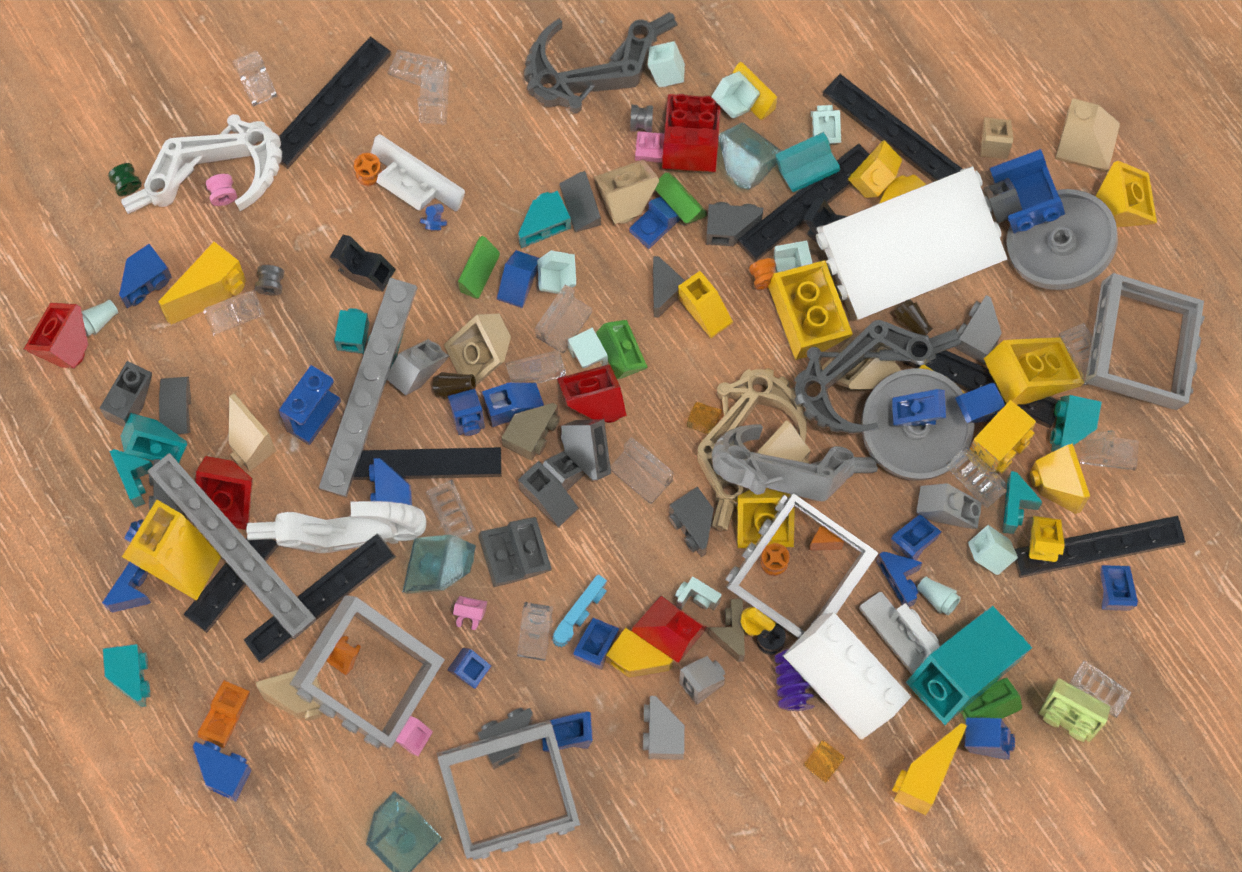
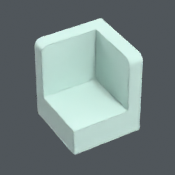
M675 41L649 47L648 66L658 87L684 82L685 63Z
M738 71L724 77L711 97L731 118H735L749 112L760 92Z
M807 241L779 245L774 249L773 257L776 262L777 273L812 264Z
M551 250L537 260L540 291L563 295L576 286L574 254Z
M593 328L568 339V350L573 358L577 357L582 368H587L599 361L602 366L608 364V355Z
M989 525L968 542L974 560L996 575H999L1018 558L1011 540Z

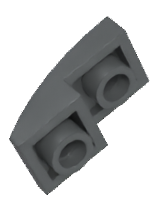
M189 376L160 379V423L176 434L191 433L188 405L191 404Z

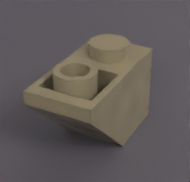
M551 403L515 414L501 437L503 447L531 461L536 454L540 455L547 443L546 435L549 430L554 431L560 421L558 405Z

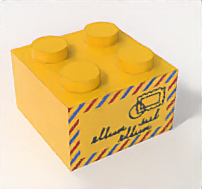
M1010 400L974 438L966 457L991 478L997 472L1003 474L1012 464V459L1017 453L1022 454L1031 443L1030 440L1035 435L1032 430L1036 421Z

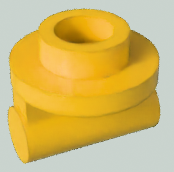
M755 607L744 609L741 615V626L750 636L759 635L763 630L771 631L775 627V622Z

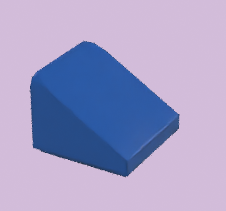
M462 648L447 670L473 689H476L491 668V665L472 649Z

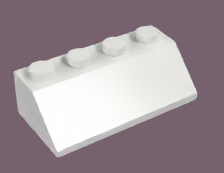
M835 613L819 616L783 655L859 739L865 738L890 720L911 698L906 690Z

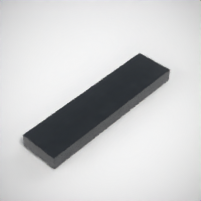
M248 537L246 538L265 561L268 560L279 546L273 539L248 540ZM226 562L201 592L198 599L191 604L183 615L204 632L208 633L245 588L246 584Z

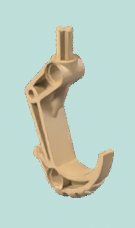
M749 368L743 373L740 380L732 384L723 382L717 387V396L723 403L724 417L699 444L697 454L698 463L714 491L715 501L718 502L711 527L717 528L716 530L728 531L734 507H738V495L743 493V486L726 481L714 471L712 450L722 435L729 430L741 427L758 404L775 407L789 415L794 421L800 437L805 442L807 421L804 416V406L798 407L795 404L794 400L797 397L795 388L788 387L790 382L782 376L779 379L774 377V370L756 369L751 371ZM760 384L766 388V391L756 392L752 387ZM728 399L738 400L729 410ZM727 486H733L738 492L734 495H727L723 489Z

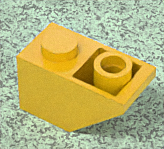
M701 271L678 286V299L711 339L733 324L717 290Z
M627 628L623 630L606 654V662L629 678L670 671L673 666V659Z

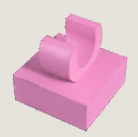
M638 132L635 160L662 163L664 134Z
M459 596L453 615H458L456 620L457 627L462 626L464 618H470L473 622L472 630H476L486 612L487 601Z
M410 716L396 742L409 753L419 756L433 731L419 719Z

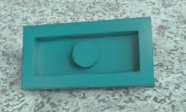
M824 132L775 154L779 171L792 192H796L840 171V165L831 153L829 140Z

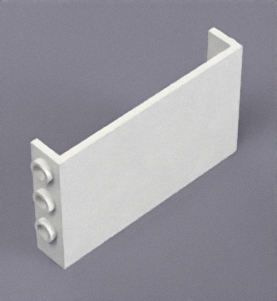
M973 167L964 168L960 172L830 224L817 227V243L821 250L825 249L828 257L826 264L830 274L836 278L838 285L835 288L840 300L845 302L851 320H859L1007 260L1000 240L1002 233L999 225L993 222L990 214L992 206L988 197L983 195L980 187L982 186V179L978 171H974Z

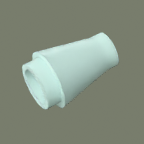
M111 300L82 311L87 337L91 334L96 335L113 316L118 314V310Z
M927 576L921 580L917 587V590L940 614L950 615L961 599L956 594V590L933 581Z

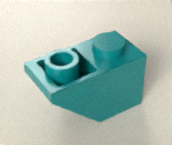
M1073 395L1060 397L1055 406L1056 425L1050 434L1051 451L1054 452L1069 444L1074 446L1094 432L1098 426L1102 402Z
M138 644L103 648L105 678L137 705L147 707L146 698L150 697L149 681L144 679V670L148 669L147 653H142Z

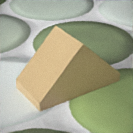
M984 117L980 156L1007 160L1013 144L1011 120Z

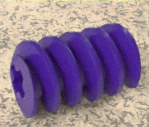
M789 649L784 650L774 658L775 662L780 664L775 668V673L780 675L776 679V684L781 687L777 690V695L783 698L778 701V707L787 711L812 709L815 706L806 704V701L813 699L814 694L805 692L811 686L783 656Z

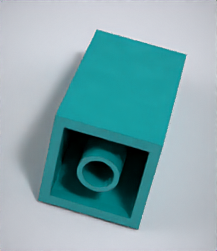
M991 606L932 652L906 681V684L939 720L946 725L1018 664L1032 647L994 606Z

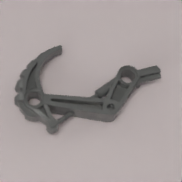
M668 12L650 23L647 20H636L631 23L627 38L611 55L609 63L559 73L552 67L546 56V49L551 38L563 29L561 19H557L541 32L536 42L532 44L529 50L530 54L527 55L524 79L528 82L527 90L529 94L539 102L544 103V107L560 105L568 107L571 113H579L582 110V101L590 92L636 87L640 83L649 56V47L653 46L657 41V36L678 25L673 13ZM638 34H643L646 37L640 39L635 36ZM546 83L554 84L551 88H546L543 85Z
M875 320L842 352H821L819 348L811 347L807 351V356L810 359L807 369L799 373L794 380L796 382L795 393L797 396L794 400L795 404L798 407L804 406L806 410L804 416L810 421L816 420L818 421L817 426L824 429L829 427L833 432L859 434L879 430L877 422L864 425L855 424L837 414L832 406L828 389L866 358H879L880 361H911L917 365H925L936 358L935 354L961 345L957 330L953 329L929 338L928 335L916 334L888 322ZM923 344L928 347L925 356L915 357L913 355V348L916 345ZM881 346L887 348V349H880L879 352H874V351H876V350H877L879 347H881ZM822 357H836L822 370L820 362ZM811 384L821 385L819 395L816 397L807 395V389Z

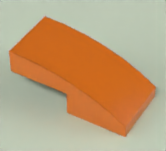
M223 680L210 704L211 709L197 732L198 738L224 749L241 716L250 691Z

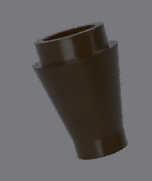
M911 299L906 300L893 312L897 317L896 320L913 333L925 336L933 329L917 302L913 303Z
M441 372L433 378L435 396L437 398L442 397L444 400L448 399L450 395L476 389V379L473 374Z

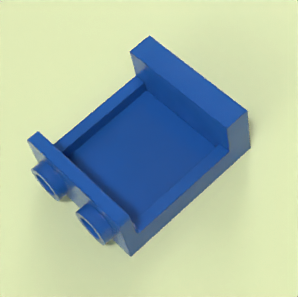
M1041 149L989 168L994 183L1009 178L1016 188L1022 211L1008 216L1013 233L1030 230L1033 226L1054 221L1060 216L1065 215L1061 198L1057 193Z
M310 365L279 409L287 432L309 446L341 402L340 397L329 391L334 383L333 378Z

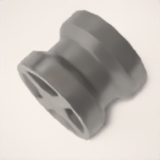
M632 104L630 131L644 129L646 132H652L653 105L640 108L638 105Z
M273 265L257 267L259 280L255 283V291L264 295L281 294L282 285L280 280L284 278V270Z

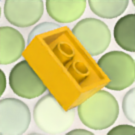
M825 260L773 274L768 287L795 360L808 357L807 351L811 347H817L821 352H824L853 335Z

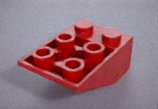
M668 94L662 169L716 172L721 106L711 96Z

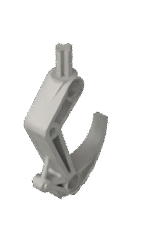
M761 424L745 425L729 430L717 440L712 450L714 471L726 481L749 488L757 495L764 493L766 488L789 494L794 493L797 496L816 501H826L854 473H873L878 470L877 462L872 457H854L850 450L840 446L830 448L822 461L811 464L750 452L743 443L750 440H759L763 428Z

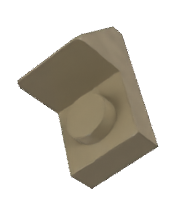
M731 599L730 608H725V625H731V627L709 628L708 635L736 661L744 662V629L741 626L743 599Z

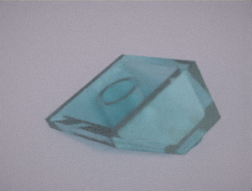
M743 122L721 132L718 137L727 175L734 179L733 181L737 186L747 190L761 183L777 164L775 154L782 151Z
M451 534L414 539L402 592L409 594L444 591L470 573L476 545Z
M394 791L374 811L366 845L391 872H412L438 845L442 838L408 801Z

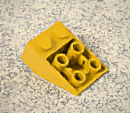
M159 500L155 501L122 555L126 560L195 600L198 599L221 559L219 553L181 513Z

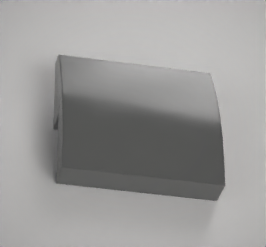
M536 517L512 521L504 527L480 531L478 535L493 587L528 579L549 572L552 569Z

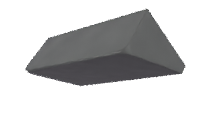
M586 171L579 172L559 183L575 233L600 226L601 216Z

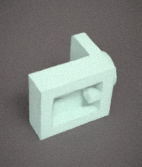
M833 105L817 106V111H810L813 136L824 132L829 143H841L840 110H833Z
M692 576L689 583L684 581L675 596L678 597L677 606L681 609L690 596H692L694 603L701 608L708 609L709 607L715 611L721 602L722 594Z

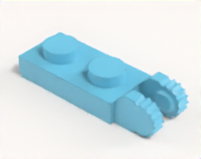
M596 575L558 625L557 630L554 631L552 641L558 648L565 647L568 644L567 642H570L574 635L573 627L575 624L580 627L590 614L587 609L591 603L598 604L606 594L607 590L604 589L607 580L602 576Z

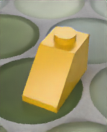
M884 140L853 172L848 180L865 198L878 197L896 178L902 158Z

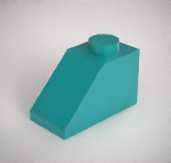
M558 190L552 193H542L532 201L518 233L521 249L571 229V218Z
M130 413L120 436L124 453L152 461L154 459L161 460L170 453L179 463L187 446L186 440L158 420Z

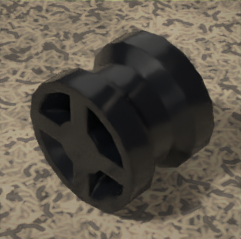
M775 623V627L771 631L763 630L757 635L756 639L759 650L766 655L779 653L784 647L786 639L785 630L778 623Z

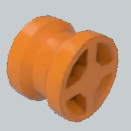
M363 153L357 156L354 161V170L359 183L364 186L377 184L378 174L382 172L379 158L372 153Z
M766 258L750 265V273L755 277V289H769L768 286L772 276L776 273L775 259Z
M778 543L766 546L761 555L760 565L762 570L769 576L783 574L788 568L789 551L785 546Z

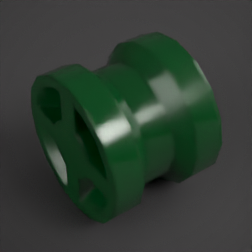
M131 163L120 164L108 173L110 181L116 185L115 191L118 196L130 195L136 192L142 185L139 177L134 175L135 169Z

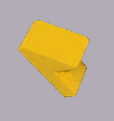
M1033 516L1029 557L1031 559L1056 562L1058 555H1063L1065 545L1061 519Z

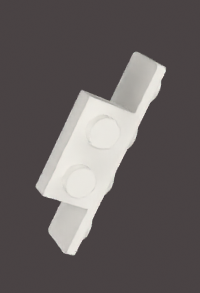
M381 134L375 137L371 153L376 155L380 162L388 166L378 174L376 181L378 184L419 211L434 198L454 211L460 209L465 194L464 189Z
M878 592L859 607V610L911 674L918 669L932 652L940 647L937 637L931 631H927L922 625L921 619L915 610L910 609L906 604L895 609L882 592Z

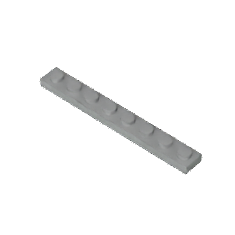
M393 278L389 279L319 485L320 490L347 498L417 291L416 285Z
M170 453L148 470L153 480L293 639L297 638L316 622V618Z

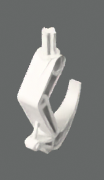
M236 114L228 117L227 123L229 126L219 135L170 138L165 141L144 183L145 189L121 199V202L128 214L150 203H153L154 206H168L174 201L180 183L194 171L193 167L196 164L252 156L255 162L254 180L247 192L235 200L238 209L241 211L259 199L272 184L273 176L277 175L279 170L278 164L282 159V151L279 149L281 145L280 138L264 122L247 123L241 121L240 117ZM232 130V131H233L234 133H236V134H228V133ZM263 141L261 144L255 146V143ZM165 187L161 192H157L158 189Z
M359 501L351 502V516L324 520L296 512H284L276 516L275 522L247 523L248 540L276 539L279 546L316 553H331L359 548L377 533L381 535L385 542L396 544L398 541L414 540L425 531L427 521L424 512L412 505L394 502Z

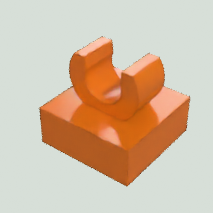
M348 636L339 639L326 660L327 663L344 675H347L353 669L361 648L359 644L355 648L347 643Z

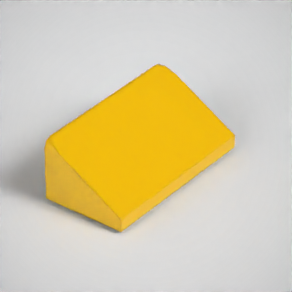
M739 62L732 74L740 71L760 92L750 110L760 120H763L776 109L777 96L743 62Z

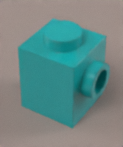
M350 308L347 311L340 310L334 339L338 351L365 353L370 324L367 313L356 308Z

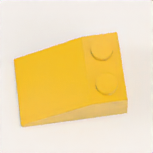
M213 242L158 301L167 322L172 325L225 303L233 295L237 296L245 287L246 279L239 260L216 242Z
M1061 337L1003 340L984 358L989 372L994 378L1006 404L1010 400L1016 405L1028 404L1084 384Z
M963 723L958 725L912 762L907 771L901 770L892 791L897 793L894 799L895 802L923 815L928 813L967 725Z

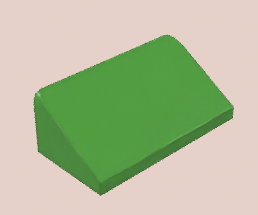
M665 172L659 178V183L655 190L685 223L695 222L708 215L707 211L675 176Z
M484 236L479 237L458 280L460 292L475 299L480 297L500 256L498 249Z
M627 320L604 323L596 332L608 355V363L611 365L617 379L625 378L648 368Z
M1006 677L995 682L967 706L961 714L965 722L966 718L1003 719L1022 710L1021 696Z

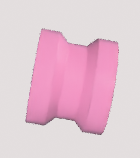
M218 174L206 181L207 190L211 192L210 201L212 205L223 206L237 199L236 191L232 188L233 180L231 175Z

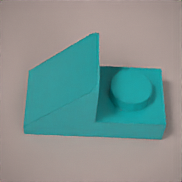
M116 449L109 451L133 506L137 508L144 505L145 501L142 495L147 492L140 477L149 474L148 470L153 467L152 462Z
M1014 471L1010 472L1006 486L1002 533L1014 534L1017 527L1022 526L1024 509L1039 510L1042 504V500Z

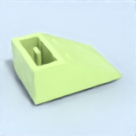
M1058 678L1038 714L1044 716L1043 720L1054 727H1059L1060 725L1069 730V734L1073 738L1082 742L1085 740L1090 742L1106 724L1111 706Z

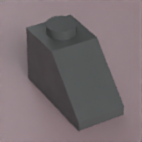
M604 419L574 420L561 426V440L564 444L565 454L592 480H599L611 474Z

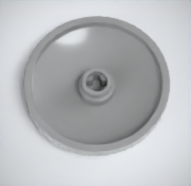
M1073 189L1057 190L1065 215L1060 216L1054 221L1044 222L1033 226L1030 230L1013 233L1011 226H1009L1007 249L1011 262L1016 271L1025 280L1038 287L1051 290H1065L1082 286L1099 276L1108 267L1116 253L1118 231L1110 209L1092 194Z
M905 369L886 377L870 393L862 411V425L877 422L879 430L862 433L868 452L883 469L903 479L929 480L947 473L965 456L973 437L974 423L966 422L955 399L964 393L952 380L928 369ZM935 389L945 390L946 418L936 420L935 425H893V397Z

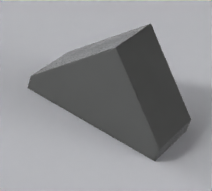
M1009 178L983 188L991 203L997 223L1007 220L1011 214L1022 211L1016 188Z
M653 256L654 318H659L678 300V286L685 281L659 256Z
M565 451L545 460L542 464L559 480L566 491L586 474L565 454Z

